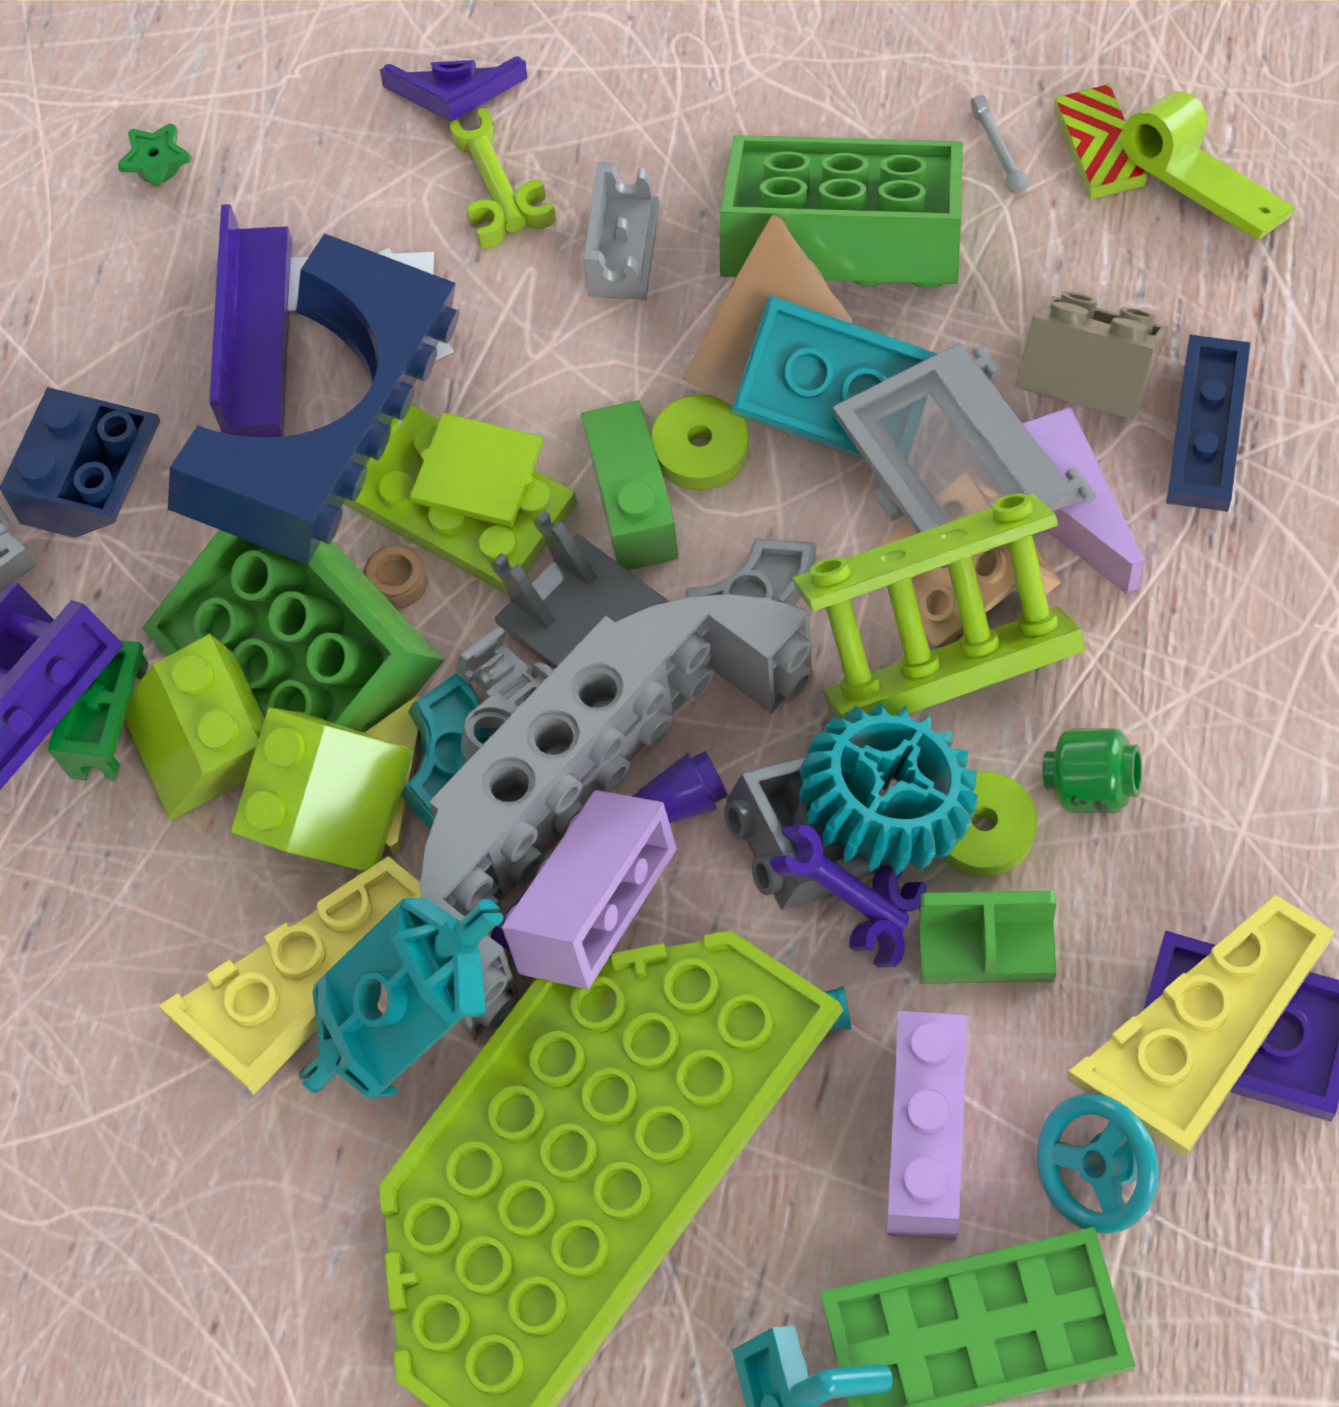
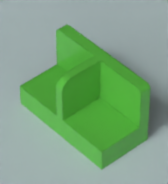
M998 891L921 894L918 920L921 984L1055 982L1056 957L1053 921L1057 906L1056 892Z

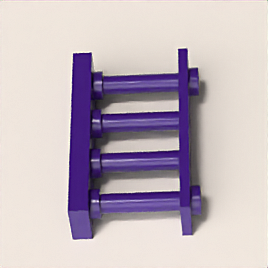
M14 581L0 594V790L124 646L85 604L71 600L60 614L53 619L18 582Z

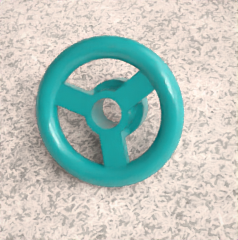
M1099 1094L1073 1096L1056 1106L1046 1118L1038 1139L1037 1166L1043 1188L1055 1208L1068 1221L1079 1228L1095 1227L1096 1233L1101 1234L1121 1232L1136 1224L1152 1205L1159 1180L1156 1150L1150 1134L1141 1120L1121 1102ZM1098 1115L1110 1120L1104 1131L1094 1136L1089 1144L1078 1147L1060 1142L1061 1135L1067 1125L1080 1116ZM1058 1166L1077 1170L1083 1180L1093 1185L1103 1213L1086 1208L1070 1194L1061 1178ZM1137 1180L1133 1194L1125 1204L1122 1198L1123 1185Z

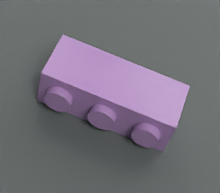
M594 790L579 814L571 819L567 832L550 857L542 862L537 876L519 903L511 908L502 926L505 939L520 975L583 989L590 988L677 850L663 802Z
M898 1011L887 1235L956 1240L960 1216L968 1015Z

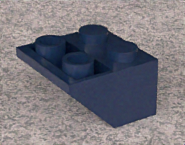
M47 387L0 485V491L18 522L22 525L72 538L111 525L117 519L161 420L158 414Z

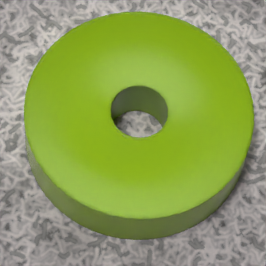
M690 395L669 404L655 420L651 435L662 475L670 482L691 490L713 489L731 481L743 469L749 454L748 428L745 419L730 414L732 405L713 395ZM697 438H705L710 441L704 446L691 444Z
M976 771L977 785L973 792L978 795V798L976 800L977 808L969 820L971 825L962 840L959 839L952 852L945 856L944 860L964 874L976 877H994L1013 870L1030 853L1035 840L1037 812L1030 795L1018 782L997 772ZM979 817H987L996 826L989 831H981L972 822Z

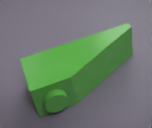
M636 400L581 412L616 562L625 569L632 570L679 559L675 522L660 464L640 401Z

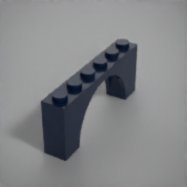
M324 233L300 269L296 312L323 325L350 347L368 375L371 385L369 391L343 417L321 428L296 435L266 438L245 437L217 432L197 425L170 466L167 510L308 564L321 542L330 544L335 537L342 518L343 510L341 507L345 500L354 502L358 498L367 475L366 465L370 458L378 461L382 457L390 438V424L393 419L396 418L402 421L405 418L414 396L415 387L413 385L417 379L425 382L429 377L436 360V346L439 341L447 344L452 338L459 319V310L452 308L456 283Z

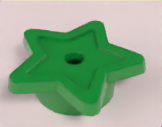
M170 123L153 133L137 129L129 130L128 136L131 150L118 162V169L120 172H137L141 179L157 187L162 182L175 176L180 165L189 163L192 158L186 150L176 144L178 129L174 124ZM153 152H159L157 156H149Z

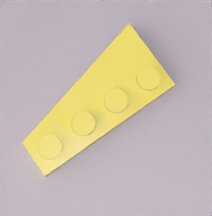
M387 856L318 901V909L291 927L284 923L264 936L267 943L234 964L229 959L206 974L210 980L184 997H181L179 993L175 994L158 1007L166 1017L254 1095L318 1029L312 994L314 984L403 898H421L420 881Z
M1274 895L1214 946L1210 954L1187 974L1183 973L1164 989L1160 997L1136 1017L1132 1016L1118 1028L1111 1038L1091 1056L1084 1057L1070 1069L1067 1080L1088 1094L1105 1095L1121 1102L1135 1113L1150 1135L1186 1158L1330 943L1335 931L1279 896Z

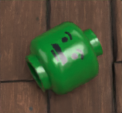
M1068 729L1060 735L1055 751H1046L1044 754L1042 767L1044 787L1046 790H1055L1059 804L1067 812H1120L1127 806L1130 797H1138L1141 791L1142 757L1138 744H1130L1127 736L1120 729Z

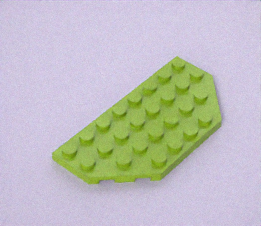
M731 930L704 935V940L670 947H666L664 943L611 953V958L607 959L589 989L536 978L379 1184L381 1213L385 1215L388 1243L385 1263L389 1309L394 1312L397 1351L393 1352L396 1381L428 1407H556L841 1015L843 1008L840 1002Z

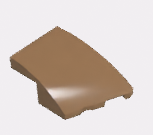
M775 214L771 216L726 295L683 380L730 405L733 403L769 295L852 324L855 321L840 298L835 296L825 283V277L813 260L808 259L790 234L788 225L783 218Z

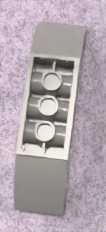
M723 594L686 597L650 606L617 622L605 616L429 801L435 819L425 845L420 879L421 898L429 899L459 921L473 910L482 899L493 901L501 909V901L516 884L523 886L535 877L540 865L545 860L544 854L560 837L564 836L571 819L579 814L594 790L611 792L618 787L626 777L630 769V761L645 745L652 747L663 738L672 723V715L686 700L694 702L706 691L713 679V671L771 714L785 698L789 701L796 699L807 687L813 675L811 667L810 612L804 608L768 598ZM488 935L479 941L478 947L481 954L486 1013L480 1017H466L460 1020L468 1036L473 1041L486 1028L494 1030L502 1024L514 1008L516 1003L514 997L518 993L503 947Z

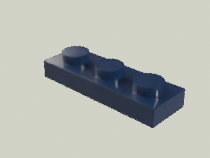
M1189 335L1167 491V504L1229 511L1251 342Z

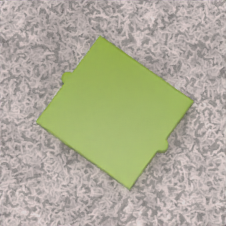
M443 412L429 448L422 450L420 453L422 466L410 493L411 503L512 528L526 490L534 488L532 474L544 445L543 436Z

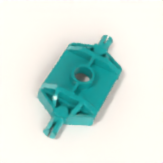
M403 898L314 984L312 994L319 1042L316 1044V1047L320 1054L300 1070L299 1078L306 1079L302 1082L303 1086L311 1092L318 1093L332 1078L339 1074L366 1097L395 1096L398 1093L397 1088L389 1085L462 1018L480 1017L486 1013L481 954L478 947L479 941L503 921V914L496 913L500 908L493 901L482 899L473 910L459 921L427 898ZM381 983L387 992V1007L383 1015L377 1005L381 995Z

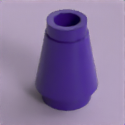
M706 750L693 757L687 752L639 789V792L632 795V797L663 802L669 823L718 810L715 803L729 796Z

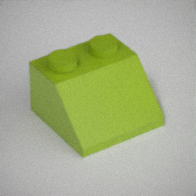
M211 634L154 663L131 693L124 717L167 816L172 820L246 782L265 720L235 654Z
M268 707L231 833L285 852L366 871L381 861L414 749L305 713Z

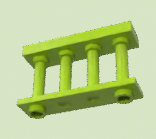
M1021 493L1010 494L997 499L992 504V508L846 559L832 557L821 560L812 565L809 572L792 577L795 589L810 609L814 612L826 608L844 673V678L839 684L823 689L830 714L833 717L837 716L845 719L846 714L851 712L856 705L869 715L871 709L879 702L882 703L889 715H896L897 711L901 710L905 705L907 706L908 713L911 714L1085 652L1081 628L1059 606L1048 607L1032 537L1033 534L1058 526L1056 514L1033 493L1029 495ZM1007 544L1023 614L1017 621L990 629L972 556ZM947 565L964 635L958 642L930 650L911 577ZM887 586L904 656L899 663L876 671H870L851 598Z

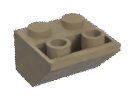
M1062 292L1061 298L1052 296L1033 316L1015 388L1134 420L1142 406L1168 327L1155 324L1156 316L1140 309L1122 307L1118 314L1096 308L1097 300L1084 294Z

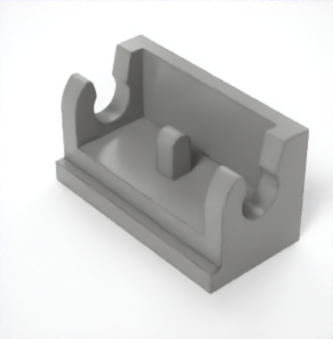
M597 162L583 256L588 295L591 297L647 300L660 202L659 197L653 196L651 176L643 168L638 169L636 184L628 185L618 180V171L614 163Z

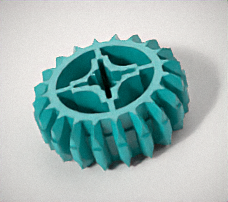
M881 702L871 709L869 715L855 705L851 712L846 714L845 719L834 716L826 724L824 731L819 732L817 737L815 736L812 739L807 751L809 756L804 758L799 773L801 775L800 781L803 783L799 791L800 804L810 807L807 813L808 826L825 827L822 834L823 846L839 842L845 847L843 850L844 862L849 861L858 854L867 858L869 872L878 868L881 861L888 862L896 876L906 869L909 862L922 872L926 866L931 864L934 857L943 860L945 856H948L959 839L962 840L971 825L969 820L977 808L976 800L978 798V795L973 792L977 785V772L966 768L968 764V750L950 748L953 743V730L937 734L931 729V715L917 722L909 718L906 705L897 711L896 715H889ZM892 780L897 781L894 787L890 786L885 796L879 795L882 789L886 790Z

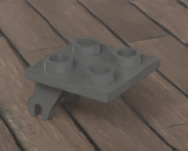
M543 510L533 522L537 530L545 538L553 557V562L532 583L518 564L513 569L511 568L505 554L500 553L491 562L494 572L503 581L511 599L494 617L496 624L554 669L605 616L617 622L650 606L669 602L579 533L572 538L568 529L561 521L554 525L551 522L549 512Z

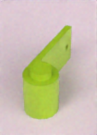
M1183 91L1171 92L1127 120L1123 126L1121 138L1123 148L1130 160L1256 240H1260L1292 217L1296 207L1200 149L1206 135L1208 120L1203 105L1193 95Z

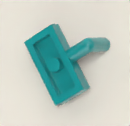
M795 1326L772 1327L732 1350L746 1407H817L834 1398L887 1393L892 1387V1373L885 1364L823 1369L808 1377L807 1364L801 1352Z

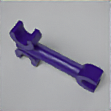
M807 825L784 826L782 834L794 842L797 855L796 859L789 855L771 857L769 864L773 871L784 877L808 876L871 921L859 923L853 929L849 940V948L853 951H872L877 938L879 948L873 964L878 968L896 967L901 962L905 950L902 932L909 923V915L906 912L919 908L920 895L927 893V885L923 882L904 883L900 893L898 883L903 871L896 876L889 865L881 866L876 871L871 888L822 854L821 838L813 828Z

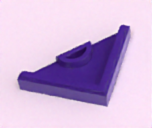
M518 56L509 59L497 67L476 68L474 60L431 62L432 71L406 72L392 64H386L380 69L382 86L450 122L528 78L526 61Z

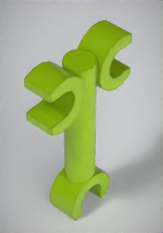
M483 107L477 109L480 120L479 128L473 131L464 130L461 128L458 119L450 122V131L455 146L461 151L472 154L492 200L480 199L474 201L466 207L471 226L485 221L492 222L490 225L476 230L481 248H492L504 240L507 231L510 233L518 232L525 226L533 229H544L556 222V215L552 202L539 207L531 206L535 202L546 199L542 180H532L524 183L515 196L491 144L495 134L492 117L489 111Z

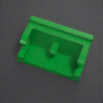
M120 640L124 646L54 727L48 751L70 779L87 781L90 767L102 771L104 777L110 781L117 779L120 764L114 757L131 692L135 678L142 680L149 666L148 661L142 654L144 647L141 642Z

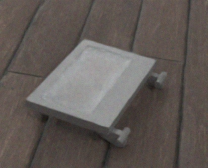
M958 343L833 406L834 417L878 477L880 487L873 490L875 499L891 521L905 515L917 533L992 508V504L997 499L1010 494L1021 493L1029 495L1033 493L1053 512L1059 508L1080 503L1083 500L1090 502L1096 497V493L1077 468L1072 467L1068 469L1065 475L1069 481L1065 480L999 394L989 378L997 379L1001 375V370L982 346L976 347L973 350L972 354L976 358L973 360L963 345Z

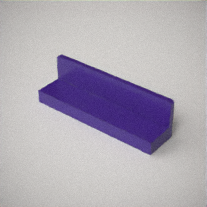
M221 204L210 405L222 433L245 437H283L292 237L288 226L239 229L231 204Z

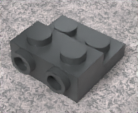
M805 757L742 773L726 799L727 804L724 809L725 823L728 831L737 840L745 838L755 857L752 863V875L758 890L764 895L773 894L781 910L834 895L808 876H780L773 871L769 864L771 857L789 855L796 859L797 849L794 842L782 834L784 826H808L807 813L810 807L800 804L799 794L803 784L800 781L801 775L799 773ZM810 826L821 838L823 846L822 834L825 827ZM839 842L823 846V855L856 878L874 874L881 866H889L888 862L881 861L878 868L869 872L867 858L856 854L854 858L844 862L843 850L845 847Z

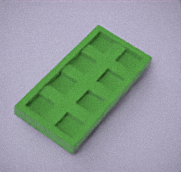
M1095 1227L820 1292L838 1368L885 1364L892 1373V1387L887 1393L845 1397L847 1407H985L1132 1372L1136 1366Z

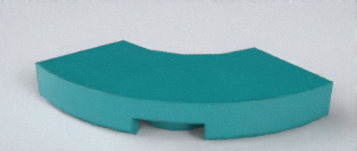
M456 673L416 700L408 711L420 732L423 756L418 772L405 785L401 796L430 830L435 817L429 801L467 762L460 746L464 724L468 714L481 704L471 684H467ZM481 728L474 733L475 738L481 744H484L489 739L488 728Z

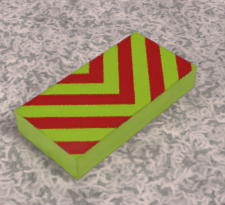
M1110 84L1055 97L1054 113L1090 200L1146 186L1147 171L1130 160L1123 148L1121 136L1126 121Z

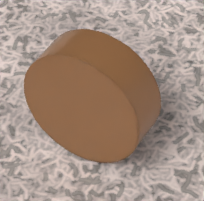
M404 545L382 547L369 557L364 566L363 574L396 609L414 604L426 590L428 578L423 560L410 547Z

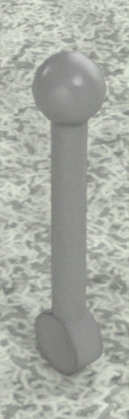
M980 95L971 98V108L974 117L981 121L1008 175L1006 178L1007 188L1010 192L1022 193L1028 187V176L1017 169L990 115L989 105L985 96Z

